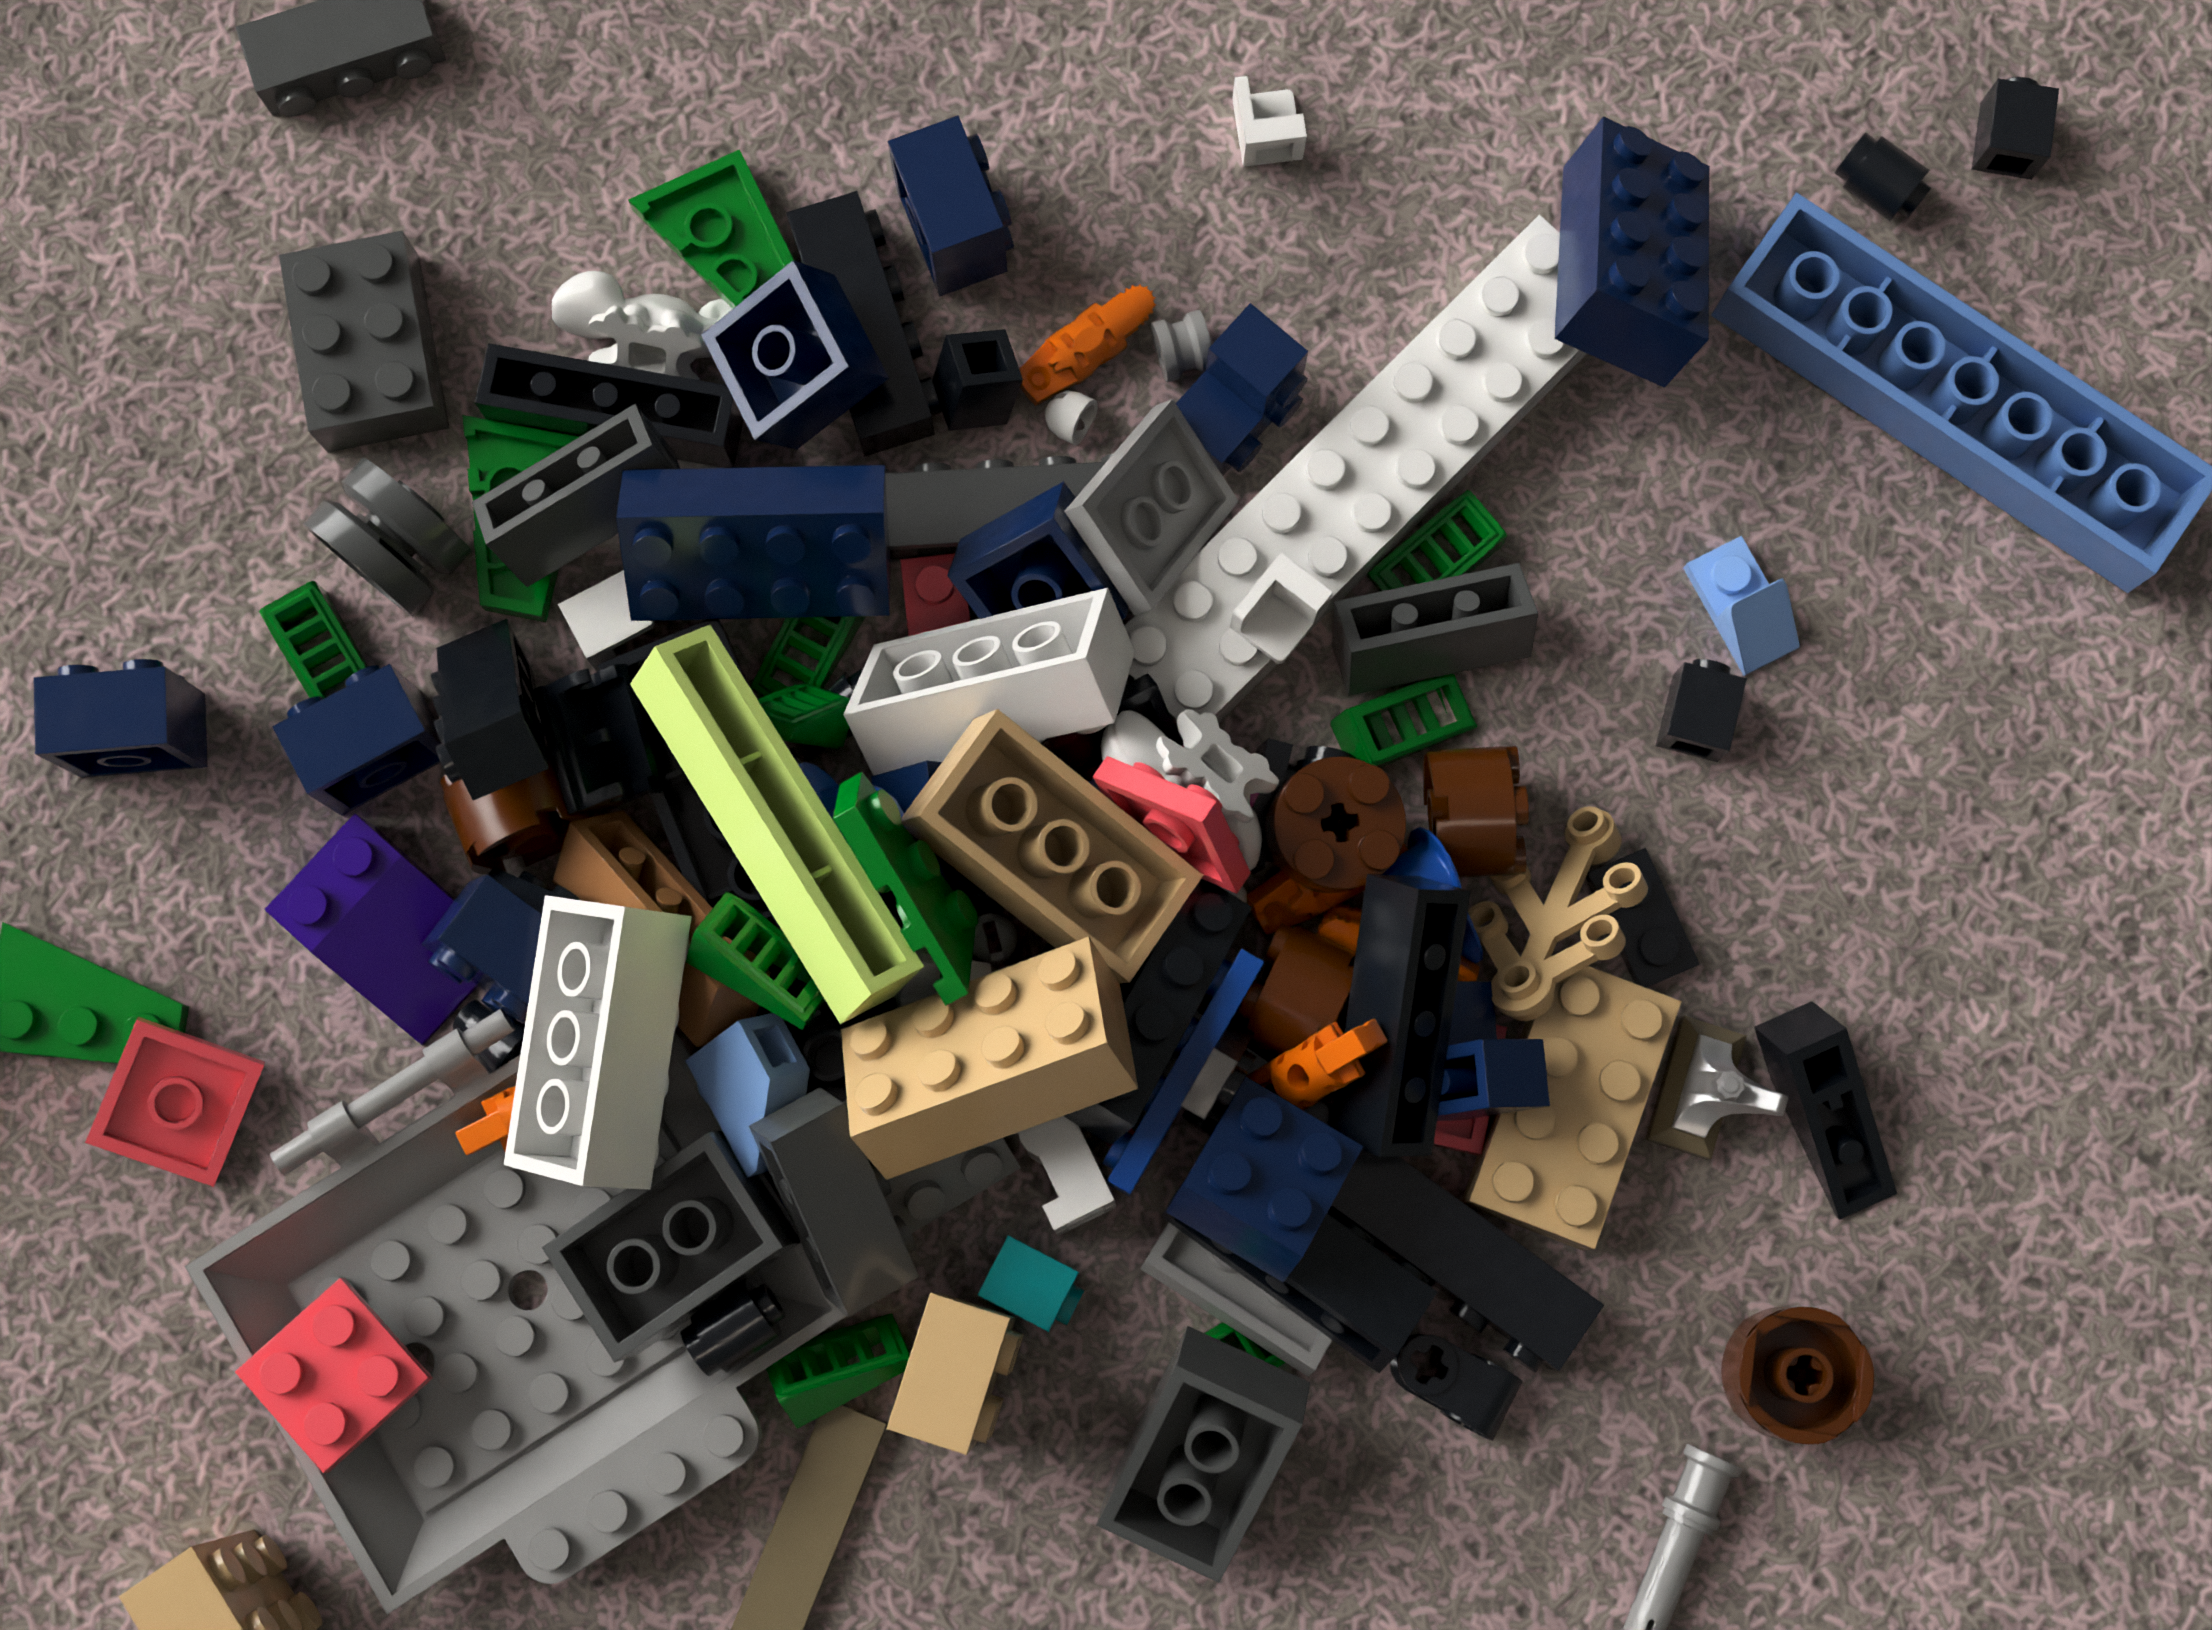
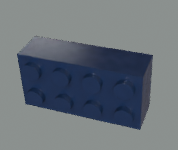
M1604 116L1563 167L1554 339L1664 388L1709 340L1710 166L1702 163L1688 152H1678L1647 137L1641 130L1635 127H1625Z
M885 465L623 470L616 521L631 621L890 616L891 564Z

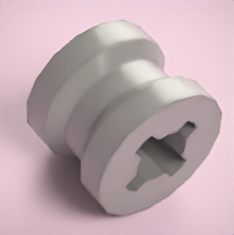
M1200 310L1186 313L1182 321L1169 323L1164 319L1151 322L1153 344L1165 382L1178 380L1184 371L1196 369L1202 373L1206 371L1208 349L1212 344L1206 322Z

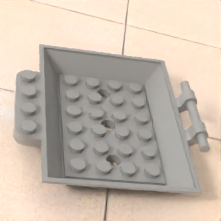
M501 1008L464 1032L456 1028L423 1049V1058L348 1104L342 1100L308 1121V1130L270 1153L277 1169L283 1175H287L322 1152L333 1158L341 1168L185 1266L242 1365L339 1278L346 1279L406 1347L414 1343H421L432 1351L434 1368L430 1375L433 1379L329 1473H323L271 1414L386 1614L396 1610L503 1539L506 1540L524 1572L532 1579L541 1583L554 1584L574 1576L748 1462L756 1454L760 1446L762 1428L756 1413L739 1386L847 1316L825 1297L803 1246L799 1243L747 1279L755 1288L765 1283L779 1300L786 1317L778 1322L782 1331L780 1338L727 1373L720 1369L712 1376H707L693 1360L680 1335L681 1330L692 1324L691 1319L638 1355L614 1363L542 1247L627 1188L580 1186L504 1165L505 1151L500 1141L474 1154L465 1155L455 1134L456 1131L487 1116L481 1101L507 1088L516 1086L520 1055L497 1070L492 1071L479 1054L515 1031L513 1023ZM674 1031L668 1070L669 1087L664 1098L658 1137L659 1154L654 1169L707 1132L722 1131L711 1108L698 1091L697 1082L685 1061L691 1055L676 1031ZM437 1079H440L453 1091L454 1097L381 1143L366 1126L372 1120ZM758 1174V1176L768 1189L769 1193L779 1206L780 1210L788 1220L789 1224L795 1231V1228L790 1220L786 1208L784 1207L778 1195L769 1183L765 1174ZM532 1270L544 1277L548 1292L546 1299L539 1307L527 1310L516 1303L513 1297V1285L522 1273Z

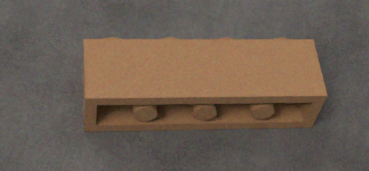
M624 810L569 823L552 881L556 886L564 887L582 901L692 916L689 931V944H691L695 930L713 908ZM725 936L723 937V939L729 944L732 942L731 939ZM750 950L744 954L751 962L756 958V955ZM685 961L678 1004L679 1021L677 1025L697 1048L708 1044L736 1021L756 1017L760 1005ZM768 970L766 974L770 977L771 972Z

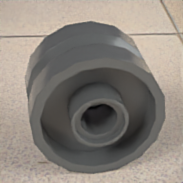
M362 458L341 482L345 494L367 515L363 516L359 513L355 516L341 504L324 500L303 525L327 548L409 616L414 617L432 597L434 592L431 582L420 572L423 566L412 557L415 555L435 572L451 575L472 551L443 522L445 519L420 495L399 480L397 482L368 459Z

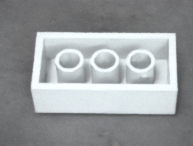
M1107 587L983 619H976L874 644L843 715L873 776L927 760L943 762L973 719L996 709H999L1040 743L1047 738L1074 732L1091 734L1109 724L1115 723L1135 650Z
M545 895L504 1165L580 1186L651 1190L654 1165L659 1154L658 1137L664 1098L669 1087L668 1070L673 1037L679 1021L678 1004L684 964L690 948L689 931L692 916Z

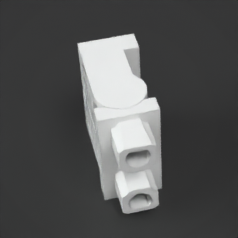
M1062 1116L1017 1132L1023 1147L1030 1157L1044 1166L1059 1197L1042 1206L1057 1236L1116 1208L1115 1200L1077 1124Z

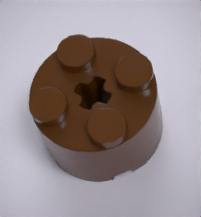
M546 746L549 769L474 801L463 780L452 783L447 775L441 778L440 784L444 792L443 799L473 872L488 874L493 867L507 872L503 860L522 856L525 865L529 866L555 855L562 850L569 823L592 817L591 812L568 815L548 746Z
M1517 746L1446 749L1427 752L1424 755L1423 801L1424 805H1427L1428 827L1450 855L1459 878L1526 873L1524 837L1517 836L1516 832L1517 825H1528L1529 804L1526 786H1513V784H1518L1520 779Z
M1350 757L1320 759L1299 770L1277 791L1267 811L1265 820V837L1273 861L1292 880L1307 889L1319 893L1331 894L1349 891L1365 885L1367 874H1383L1396 862L1406 833L1404 805L1401 796L1388 778V775L1375 765ZM1332 810L1335 811L1337 819H1346L1348 824V831L1340 835V842L1336 841L1334 832H1323L1321 827V821L1331 816Z
M1281 923L1265 959L1269 960L1262 975L1266 982L1263 984L1254 980L1238 1011V1016L1241 1017L1239 1022L1255 1033L1248 1046L1276 1058L1285 1051L1295 1048L1314 1033L1333 1022H1337L1340 1027L1348 1011L1356 952L1298 925L1291 928Z
M1774 1307L1753 1314L1744 1319L1733 1332L1723 1354L1721 1368L1722 1383L1733 1412L1749 1427L1771 1438L1798 1444L1826 1443L1838 1437L1854 1422L1857 1423L1867 1411L1873 1395L1874 1367L1865 1345H1862L1845 1321L1839 1316L1823 1309L1814 1307ZM1796 1365L1801 1369H1806L1807 1377L1805 1382L1794 1383L1788 1380V1366Z

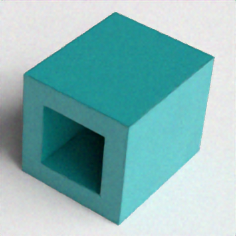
M1008 1235L978 1296L1049 1332L1055 1320L1066 1326L1068 1325L1085 1290L1074 1285L1079 1274L1078 1271Z

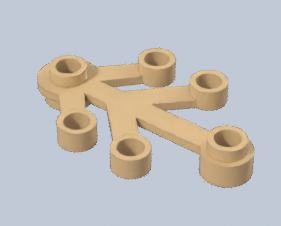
M1592 806L1583 807L1576 810L1569 817L1565 829V839L1569 849L1544 905L1530 883L1531 872L1527 864L1525 874L1489 876L1497 891L1508 895L1531 934L1521 957L1505 935L1508 931V922L1496 903L1484 901L1475 904L1468 910L1481 945L1486 948L1498 969V972L1491 981L1492 1001L1500 1012L1513 1019L1529 1021L1542 1016L1553 1004L1556 983L1598 960H1608L1617 956L1623 950L1626 939L1617 920L1608 914L1621 907L1627 908L1637 905L1645 898L1648 892V885L1639 867L1633 863L1625 862L1614 865L1605 873L1603 877L1604 887L1575 903L1591 865H1598L1610 860L1616 855L1622 844L1621 834L1612 816L1599 808ZM1632 882L1627 887L1619 888L1624 883ZM1492 920L1488 925L1480 927L1483 923ZM1581 930L1580 937L1582 941L1552 956L1559 941ZM1610 934L1607 938L1596 941L1600 936Z

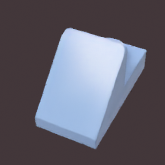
M1742 536L1686 563L1683 567L1743 676L1800 647L1787 584L1783 578L1771 584L1768 583Z

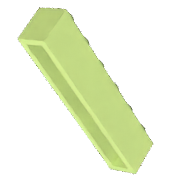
M707 625L655 646L630 685L840 1025L894 997L925 966L916 952H913L900 931V926L878 891L875 890L853 851L712 626Z

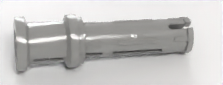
M1686 1444L1683 1453L1688 1460L1673 1496H1665L1662 1503L1664 1507L1662 1514L1668 1516L1625 1624L1620 1630H1667L1705 1534L1712 1536L1714 1530L1718 1531L1721 1521L1716 1515L1731 1478H1739L1743 1468Z

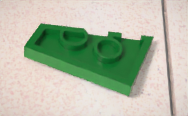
M740 149L628 199L632 210L732 309L794 260Z
M462 415L464 436L467 439L470 468L467 469L469 491L472 494L473 501L579 437ZM474 511L475 531H473L480 606L489 612L546 622L559 569L526 587L486 545Z
M860 772L839 785L833 820L875 890L882 894L889 891L893 892L896 897V907L903 923L900 931L913 952L924 946L926 947L941 972L940 979L936 980L933 986L946 1006L969 993L975 927L978 924L977 912L969 897L960 889L954 891L941 875L938 860L929 845L923 840L915 841L904 827L900 811L893 798L883 789L877 791L864 773Z
M2 922L0 933V1052L118 1064L138 1017L185 1033L189 1006L31 935L13 925Z

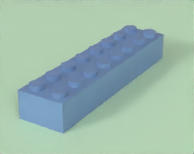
M1797 192L1727 288L1711 314L1712 317L2126 593H2129L2158 572L2212 491V466Z

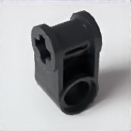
M1432 1334L1410 1335L1397 1356L1390 1362V1372L1395 1382L1404 1390L1440 1409L1441 1414L1460 1425L1464 1423L1463 1427L1493 1441L1523 1382L1520 1378L1493 1362L1476 1354L1468 1353L1444 1338ZM1431 1348L1433 1352L1431 1353L1430 1361L1438 1367L1434 1377L1422 1375L1416 1380L1418 1368L1410 1362L1411 1355L1414 1352L1427 1353Z

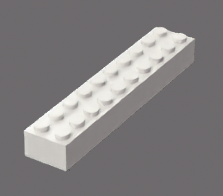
M1540 214L1197 553L1153 610L1135 615L1125 625L1135 650L1126 684L1147 673L1153 678L1164 699L1178 733L1177 736L1182 741L1183 739L1178 731L1176 722L1181 712L1191 709L1199 715L1212 713L1217 717L1218 723H1220L1277 665V663L1232 630L1230 623L1234 609L1281 552L1333 591L1327 610L1310 629L1311 631L1334 608V601L1342 600L1587 354L1554 339L1560 233Z

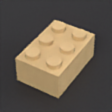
M930 1293L886 1429L967 1455L972 1450L977 1441L986 1444L987 1440L993 1435L1004 1398L992 1395L998 1373L1008 1376L1013 1371L1024 1334L1012 1330L1016 1317L943 1293Z
M255 1529L191 1546L118 1596L138 1630H317V1628L322 1626L321 1615L312 1600L303 1592H298L295 1595L281 1573L287 1568V1562L278 1545L267 1535H263L260 1538Z

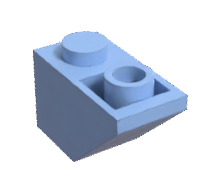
M774 1013L736 1021L685 1060L697 1082L701 1097L711 1108L747 1178L769 1172L749 1126L805 1096L808 1086L810 1068L784 1020Z

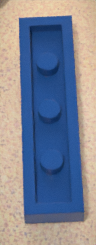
M1242 948L1233 963L1226 959L1223 960L1206 992L1207 995L1212 997L1210 1004L1200 1020L1195 1017L1192 1018L1174 1051L1179 1054V1057L1167 1078L1163 1075L1160 1077L1143 1109L1146 1114L1135 1133L1132 1135L1126 1132L1112 1144L1102 1163L1113 1170L1107 1179L1108 1185L1128 1197L1131 1196L1182 1108L1183 1100L1211 1051L1234 1018L1249 988L1259 975L1264 965L1263 960Z

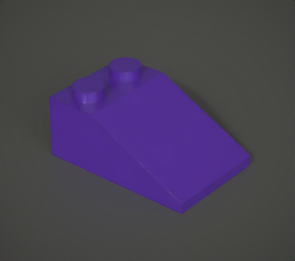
M356 813L264 909L313 955L421 1045H424L478 987L472 981L470 983L463 981L459 985L442 975L428 963L433 953L421 945L454 902L455 898L379 829Z

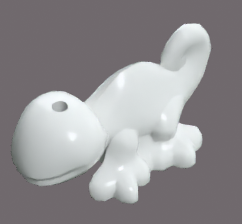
M587 271L571 277L560 286L552 299V319L564 331L589 339L612 338L617 342L609 348L592 352L588 361L700 380V378L692 371L689 364L696 358L711 357L701 334L732 310L723 299L708 302L697 313L687 302L664 294H646L634 298H624L618 281L612 275L601 271Z
M1186 709L1179 714L1176 722L1184 747L1169 739L1149 719L1137 712L1128 710L1122 711L1117 715L1115 723L1107 725L1103 732L1100 745L1102 760L1104 761L1109 756L1131 766L1135 762H1141L1154 768L1167 781L1184 788L1194 784L1211 792L1222 804L1221 811L1231 832L1239 840L1240 844L1238 847L1249 870L1251 871L1255 868L1260 857L1262 833L1257 814L1250 806V794H1269L1279 784L1278 778L1269 769L1267 759L1260 754H1250L1243 747L1233 745L1229 734L1219 729L1217 717L1212 713L1199 715L1194 710Z

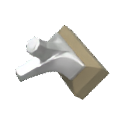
M1683 1016L1679 1021L1645 1140L1709 1160L1712 1158L1724 1116L1743 1113L1783 1116L1788 1096L1752 1081L1737 1069L1747 1035Z

